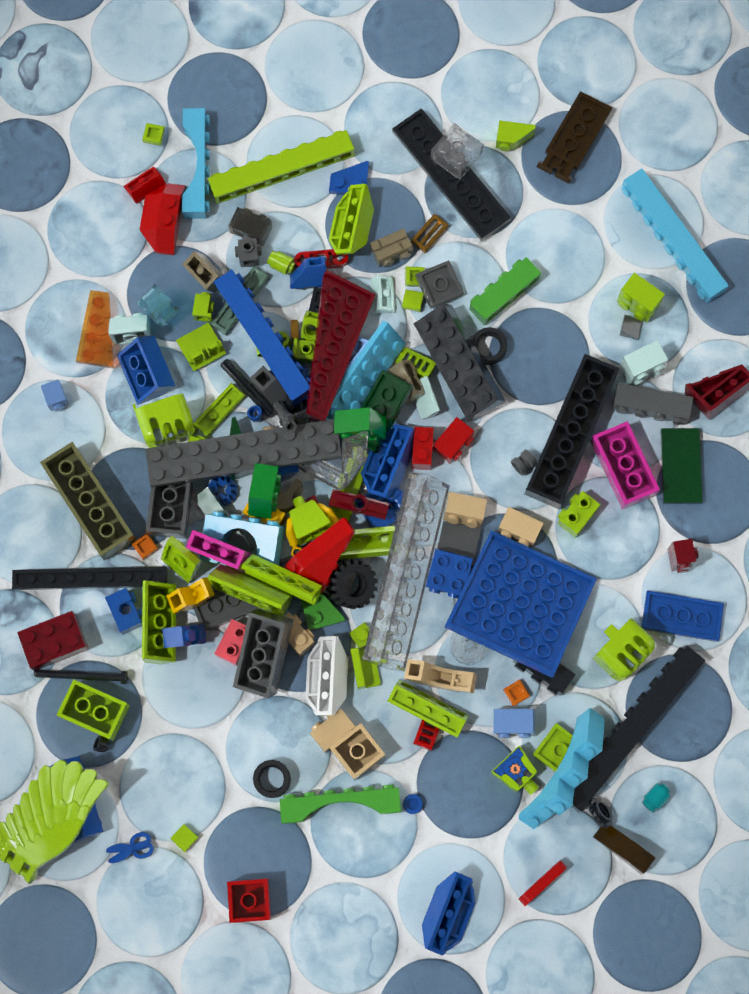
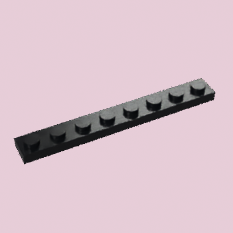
M167 566L12 570V590L143 587V581L145 580L168 583Z

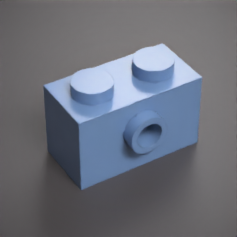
M494 709V734L504 739L511 738V735H518V738H530V735H536L535 710Z

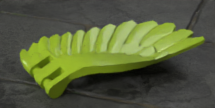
M62 759L55 762L52 767L44 765L39 770L38 779L30 781L28 793H22L20 805L15 804L13 806V813H7L6 822H0V860L3 863H8L10 869L16 874L22 875L28 884H31L36 879L37 870L62 854L74 842L96 800L109 785L107 780H97L98 773L95 770L86 769L83 772V766L80 762L76 761L67 764Z

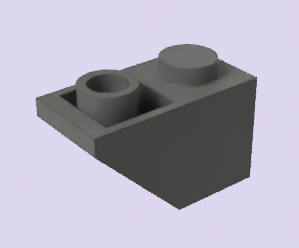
M264 366L250 377L251 384L272 406L276 401H279V404L280 401L286 403V391Z

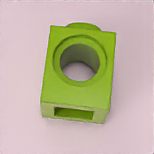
M306 311L303 317L301 338H305L307 341H315L316 330H311L308 325H314L317 328V312Z

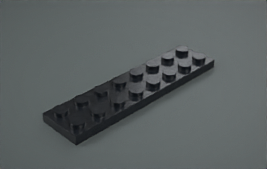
M422 108L392 128L394 135L481 242L511 221L509 214Z

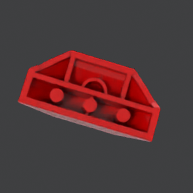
M167 183L145 195L139 230L155 253L174 256L182 213V195L186 190V185Z

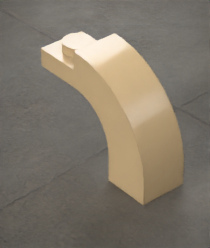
M408 659L404 679L437 689L459 693H474L477 674L446 669L425 661Z

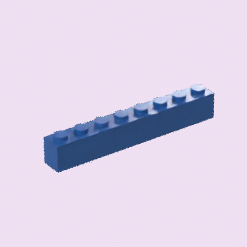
M231 269L213 281L294 405L296 406L307 399L310 386L309 377L304 378L301 374L304 371L298 361L294 363L292 360L294 355L288 346L284 348L282 345L284 340L279 332L274 333L272 330L274 324L270 318H264L262 315L264 309L260 303L257 302L255 304L252 300L255 296L249 287L245 289L243 286L245 281L240 273L235 274Z

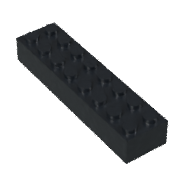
M584 354L524 495L560 510L620 370L619 367Z

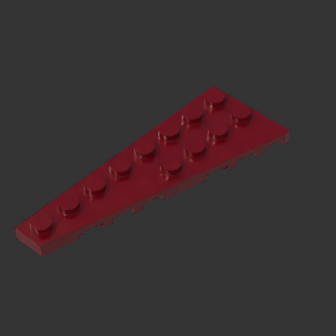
M328 270L324 272L322 278L306 414L323 422L327 418L376 295Z

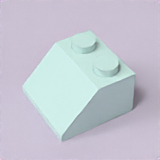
M136 313L129 317L118 315L110 319L108 332L114 346L130 344L137 337L151 336L148 315Z

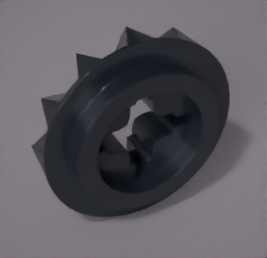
M591 799L588 803L589 812L596 823H599L601 827H610L613 821L609 808L601 800Z

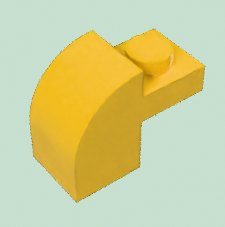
M205 577L190 586L176 589L166 597L173 614L201 606L215 594L210 582Z

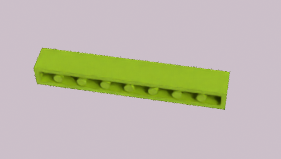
M347 130L336 131L331 136L319 137L310 143H301L296 148L284 149L279 154L267 155L258 161H249L244 166L232 167L224 173H215L208 178L216 204H220L355 157L354 147Z

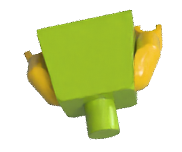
M298 496L293 500L295 508L289 512L290 517L287 519L285 530L289 545L292 546V556L295 555L293 552L295 549L301 550L302 547L300 546L316 539L318 532H325L339 521L331 508L322 503L317 504L314 500L306 503L303 496Z

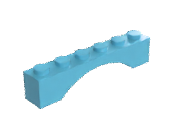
M205 108L183 109V129L197 152V167L194 178L182 195L184 219H206V212H210V203L206 201V195L210 194L209 183H206V177H210V168L206 166V160H210V151L207 149V143H210V134L207 132V126H210V117L206 115Z

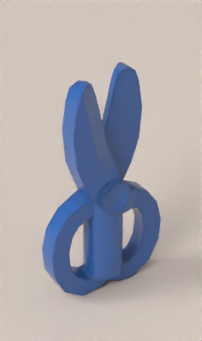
M136 833L130 839V845L116 844L106 849L107 853H118L110 858L108 862H121L131 854L136 858L145 859L153 853L154 847L151 843V836L148 833ZM138 837H145L147 839L134 844L135 839ZM150 848L145 854L140 855L137 853L139 850Z

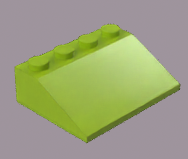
M220 564L207 578L213 589L281 616L286 615L293 599V595L246 574L245 571L241 573L228 565Z

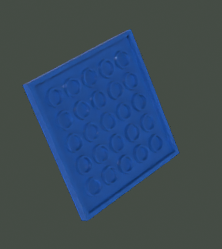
M491 530L444 628L553 678L597 578Z

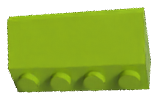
M143 581L142 660L145 663L167 664L176 662V647L164 648L162 628L176 627V613L173 614L166 597L176 590L175 584Z

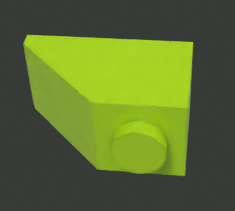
M499 120L496 148L501 151L515 150L534 136L536 125Z

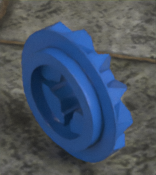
M228 476L213 478L207 486L213 490L223 506L232 503L237 496V486ZM217 485L221 486L222 488L227 487L225 489L227 496L223 495L222 493L217 494V492L219 491Z

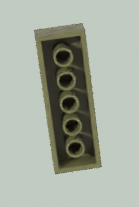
M73 442L40 462L103 560L108 559L136 541L133 533Z

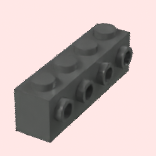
M618 383L612 409L620 414L633 413L640 418L649 416L654 417V420L657 421L670 420L674 424L684 425L690 419L693 397Z

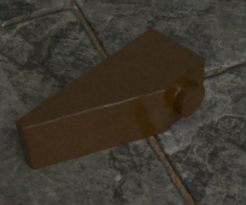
M600 826L593 836L594 839L639 874H644L655 860L652 854L613 826L608 828Z

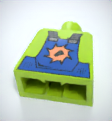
M520 746L511 752L491 772L493 776L514 792L523 787L532 795L539 788L531 779L537 771Z

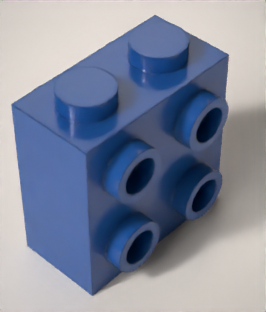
M435 548L425 587H428L430 592L440 594V591L448 593L447 596L458 599L468 579L473 558Z

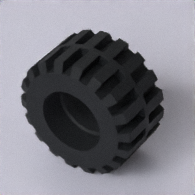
M354 559L338 561L339 565L336 570L332 571L329 577L331 581L328 588L325 589L326 593L330 594L328 596L330 600H333L337 605L350 609H356V607L363 608V604L368 605L370 603L369 599H374L375 597L373 592L378 590V587H375V583H378V579L374 578L376 575L375 571H372V567L363 561ZM354 572L359 579V586L353 594L348 595L344 590V580L349 574Z

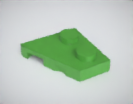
M322 593L319 595L315 605L301 599L310 631L345 622V618Z

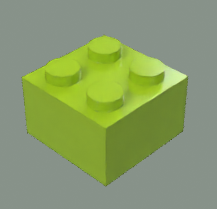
M634 272L622 287L617 302L623 310H629L636 319L647 323L660 307L665 293Z

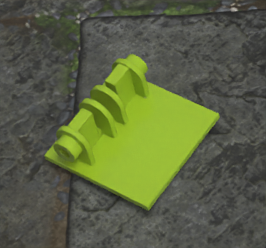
M209 322L176 340L193 371L227 354Z

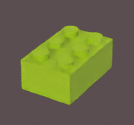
M73 679L56 716L114 741L130 705Z

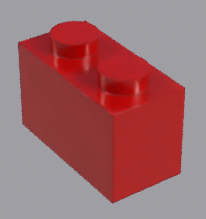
M456 417L433 444L432 450L449 464L453 460L457 461L463 452L461 450L465 445L469 447L474 441V430Z
M414 427L412 469L431 470L434 428Z

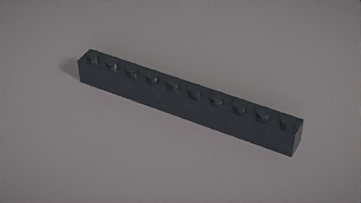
M688 645L683 649L681 647L678 648L673 654L675 657L671 664L667 662L660 670L663 674L659 679L655 676L648 685L651 687L647 693L643 691L636 699L638 702L636 707H630L624 714L626 719L622 723L618 721L611 731L614 732L612 736L603 739L602 752L589 761L588 778L574 788L572 807L580 813L705 662V659Z

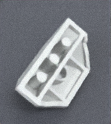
M338 636L319 637L318 643L314 646L307 659L305 697L317 716L334 715L346 699L348 657Z

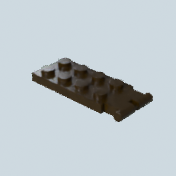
M580 91L545 150L546 158L543 162L539 161L536 167L550 175L553 170L557 171L555 177L569 184L572 180L570 175L573 169L578 170L613 107Z

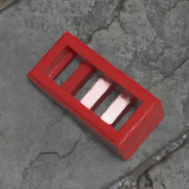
M422 720L413 745L432 751L439 728L436 727L434 729L424 725L426 721ZM425 729L433 732L434 734L433 736H431L426 733H423L422 730ZM420 736H422L427 739H430L431 742L428 743L420 740L419 738Z

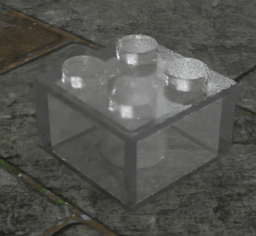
M454 123L431 149V159L460 180L481 156L484 144Z

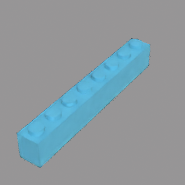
M640 169L624 179L622 184L624 195L632 200L635 210L637 212L640 211L646 225L651 226L654 230L657 240L662 241L666 252L676 260L677 267L687 275V281L695 286L698 296L705 300L706 303H709L725 293L729 285L645 171Z

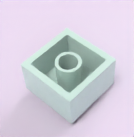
M657 340L624 356L619 368L628 385L640 386L646 382L645 379L651 376L652 378L660 376L665 369L668 358Z

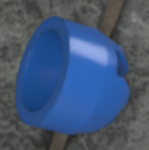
M255 405L248 409L247 415L251 421L258 422L263 418V411L259 406Z

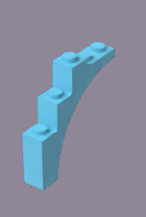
M589 708L577 717L571 743L561 764L541 793L519 813L520 821L535 829L555 813L561 815L573 806L574 788L588 778L589 761L602 752L605 722L603 716Z

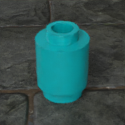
M656 783L643 797L642 804L652 813L656 810L659 811L670 799V789L663 783L660 785Z

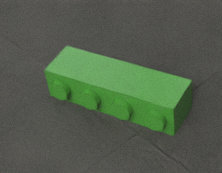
M527 257L522 261L520 259L517 260L509 272L504 271L498 277L499 280L494 284L490 283L484 289V293L480 296L477 294L471 299L469 310L485 326L540 279L541 272Z

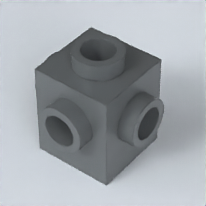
M253 237L239 239L238 246H235L236 258L239 257L240 266H259V256L262 255L261 244H257V239Z

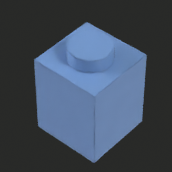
M59 379L41 385L47 406L51 411H60L69 405Z

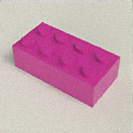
M628 421L592 436L590 442L622 510L654 497L659 493L658 484Z

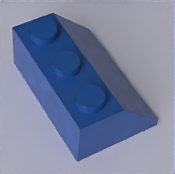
M155 336L137 337L117 354L137 405L160 397L176 386Z

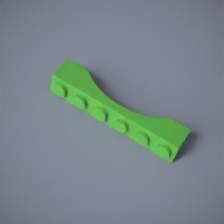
M394 784L383 785V789L375 790V786L363 787V791L355 792V788L343 789V793L335 794V790L323 791L324 795L308 792L303 793L304 797L288 794L284 795V799H279L282 824L303 822L318 809L335 803L361 804L374 809L381 815L401 813L399 788H395Z

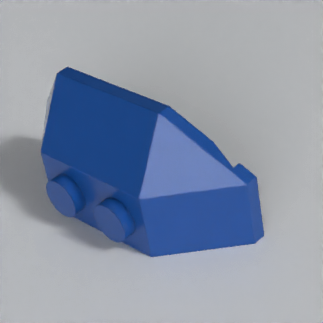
M395 424L389 430L386 439H384L377 453L370 450L361 471V476L369 494L387 499L399 489L413 455V428Z
M454 871L436 886L422 923L425 949L443 956L446 954V951L452 949L462 940L476 903L472 878Z

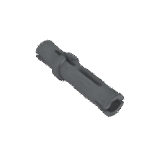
M276 401L273 409L279 417L280 425L284 427L286 432L290 433V430L291 433L294 432L297 428L293 420L294 416L289 413L283 401H280V404L279 401Z

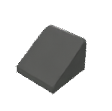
M624 315L619 336L638 340L642 322L629 315Z

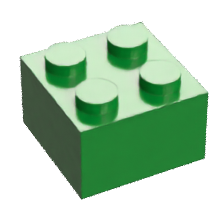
M370 407L335 411L334 434L339 435L342 440L349 441L352 445H359L364 441L378 443L379 440L386 439V417Z
M255 463L248 496V516L271 519L272 513L277 511V498L280 495L281 474H278V466Z

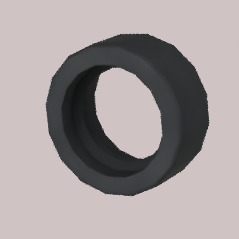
M487 327L477 331L473 336L472 342L485 365H494L503 359L507 350V339L500 330ZM492 336L498 339L500 343L499 352L489 357L481 354L478 349V343L481 338Z
M264 761L254 771V787L264 797H280L290 787V772L280 761ZM270 767L279 769L284 778L282 786L274 791L266 790L260 781L262 772Z

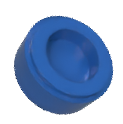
M410 794L405 797L403 808L407 813L417 814L422 809L423 802L418 795Z

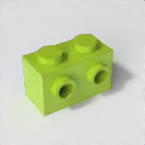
M581 491L579 495L575 493L569 501L571 503L569 508H563L557 516L559 518L557 524L575 538L601 505L584 491Z

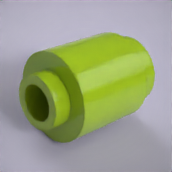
M273 250L267 260L270 268L284 275L292 273L296 266L294 258L280 251L276 252Z

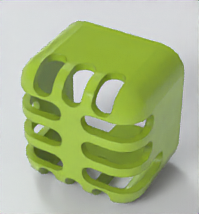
M176 394L136 408L135 404H132L143 438L149 448L158 447L163 444L169 445L172 441L179 442L181 438L187 437L188 439L190 435L194 434L195 427L184 394ZM155 428L160 429L163 440L156 441L153 434ZM180 429H183L185 431L184 433L178 434V431ZM169 433L174 434V436L167 438Z
M630 618L619 630L611 624L604 631L610 640L592 659L613 679L622 681L629 677L654 651L656 644L654 639ZM634 649L642 655V658L638 659L633 654ZM626 658L634 664L633 667L626 664Z

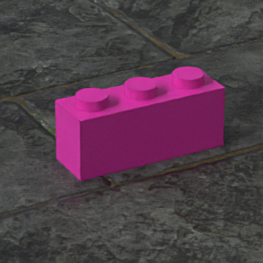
M192 530L186 545V549L241 571H245L241 569L242 564L252 554L195 530Z

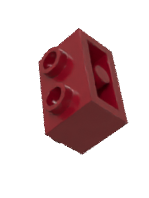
M692 539L673 541L667 549L671 571H677V573L688 572L697 562L696 559L699 558L697 547L694 548Z

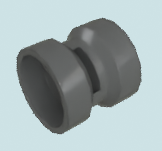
M525 449L518 458L515 457L511 460V464L523 476L527 473V469L537 465V461Z

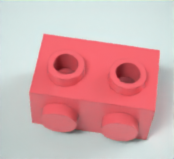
M231 620L214 653L216 657L235 666L238 665L246 625L236 620Z

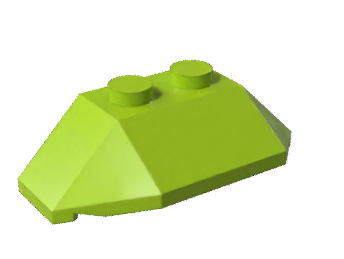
M367 184L350 185L348 192L343 195L335 208L329 242L337 255L353 254L367 244L374 213Z

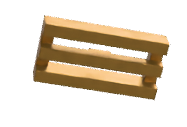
M433 214L411 239V243L415 244L425 254L448 228V224L436 214ZM436 220L437 223H436V224L431 228V230L424 236V238H423L420 242H418L417 240H418V239L422 236V234L430 227V225ZM440 225H443V226L436 232V234L429 240V242H428L425 246H423V244H424V243L429 239V237L437 230V228H438Z

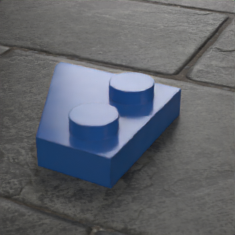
M364 161L331 173L329 194L344 195L348 192L350 185L367 184L369 161Z

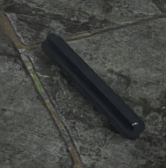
M225 359L220 364L221 368L262 409L268 418L276 413L270 403L229 359Z

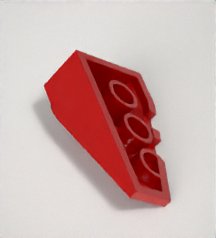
M343 517L296 553L283 568L321 585V594L328 587L331 581L329 577L332 571L337 569L339 565L337 561L341 553H345L355 533L348 520Z

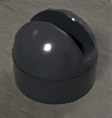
M100 735L97 736L93 750L101 753L106 752L109 749L106 747V745H110L109 740Z

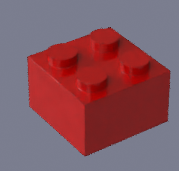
M269 879L227 882L229 923L271 920Z

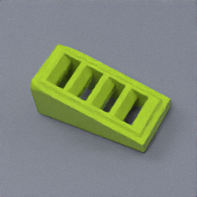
M404 347L395 364L402 361L405 355L408 354L410 356L407 360L415 358L414 367H416L419 361L422 362L418 369L415 368L417 377L423 378L427 376L429 379L437 367L436 363ZM427 365V369L425 370V372H423V367Z

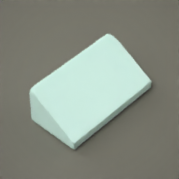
M377 274L370 280L371 292L376 294L372 302V313H394L393 277Z
M427 376L420 379L425 394L414 400L422 420L433 418L440 410Z

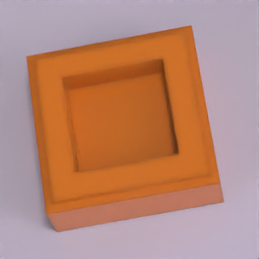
M147 533L131 544L143 560L159 549Z
M520 679L503 689L513 707L530 697Z

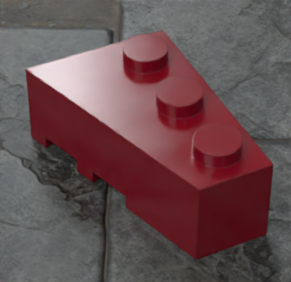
M742 364L719 372V374L712 377L707 376L698 382L685 384L684 394L693 397L695 406L710 420L749 390V371Z

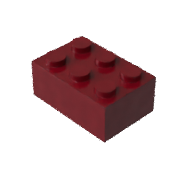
M73 611L17 632L29 667L33 671L89 650L77 615Z

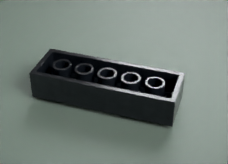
M443 303L413 323L467 420L476 421L506 402L452 305Z

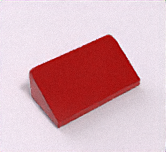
M153 166L123 187L132 200L138 204L145 199L146 194L165 185L166 182Z

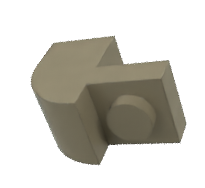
M296 478L286 492L280 489V495L277 498L278 510L288 513L295 508L293 504L294 498L301 496L304 491L302 489L304 487L302 481Z

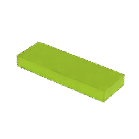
M231 383L194 422V426L208 438L246 397L245 394Z

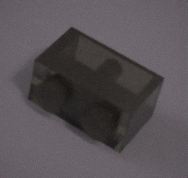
M237 207L228 227L230 233L242 238H256L257 244L264 246L272 229V221L266 215L260 214L259 216L248 208L244 207L242 209Z

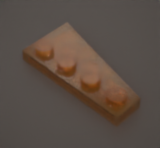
M90 290L76 362L114 369L113 346L108 332L109 320L111 319L110 295L107 292Z

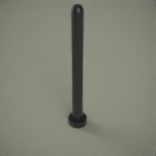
M35 670L33 673L36 678L121 681V684H127L128 671L123 670L121 673Z

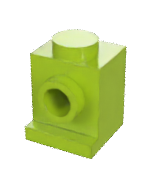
M195 293L192 312L194 321L212 323L213 317L211 313L214 312L215 302H212L211 293Z
M294 338L292 352L294 356L292 358L296 362L312 363L315 341ZM304 348L310 349L308 352L303 351Z

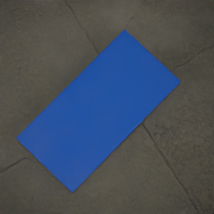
M647 590L641 627L648 631L719 642L724 603Z

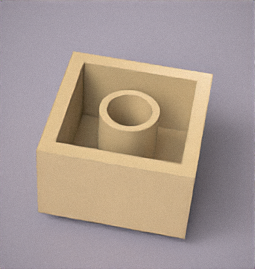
M361 723L330 747L332 753L354 781L385 757V753Z

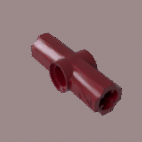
M333 489L328 506L351 511L356 515L362 514L385 520L389 503L366 498L362 494L355 495ZM360 500L363 502L364 507L358 509L354 506V502Z

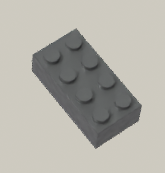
M194 481L151 488L146 532L149 536L169 538L173 536L174 538L187 539Z
M258 608L249 612L233 683L234 688L268 699L277 694L294 619Z

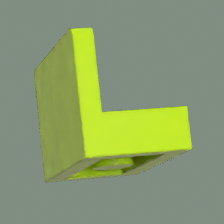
M374 648L350 649L358 690L380 686Z

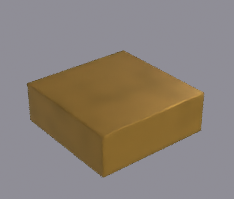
M298 320L290 321L293 344L294 338L300 340Z

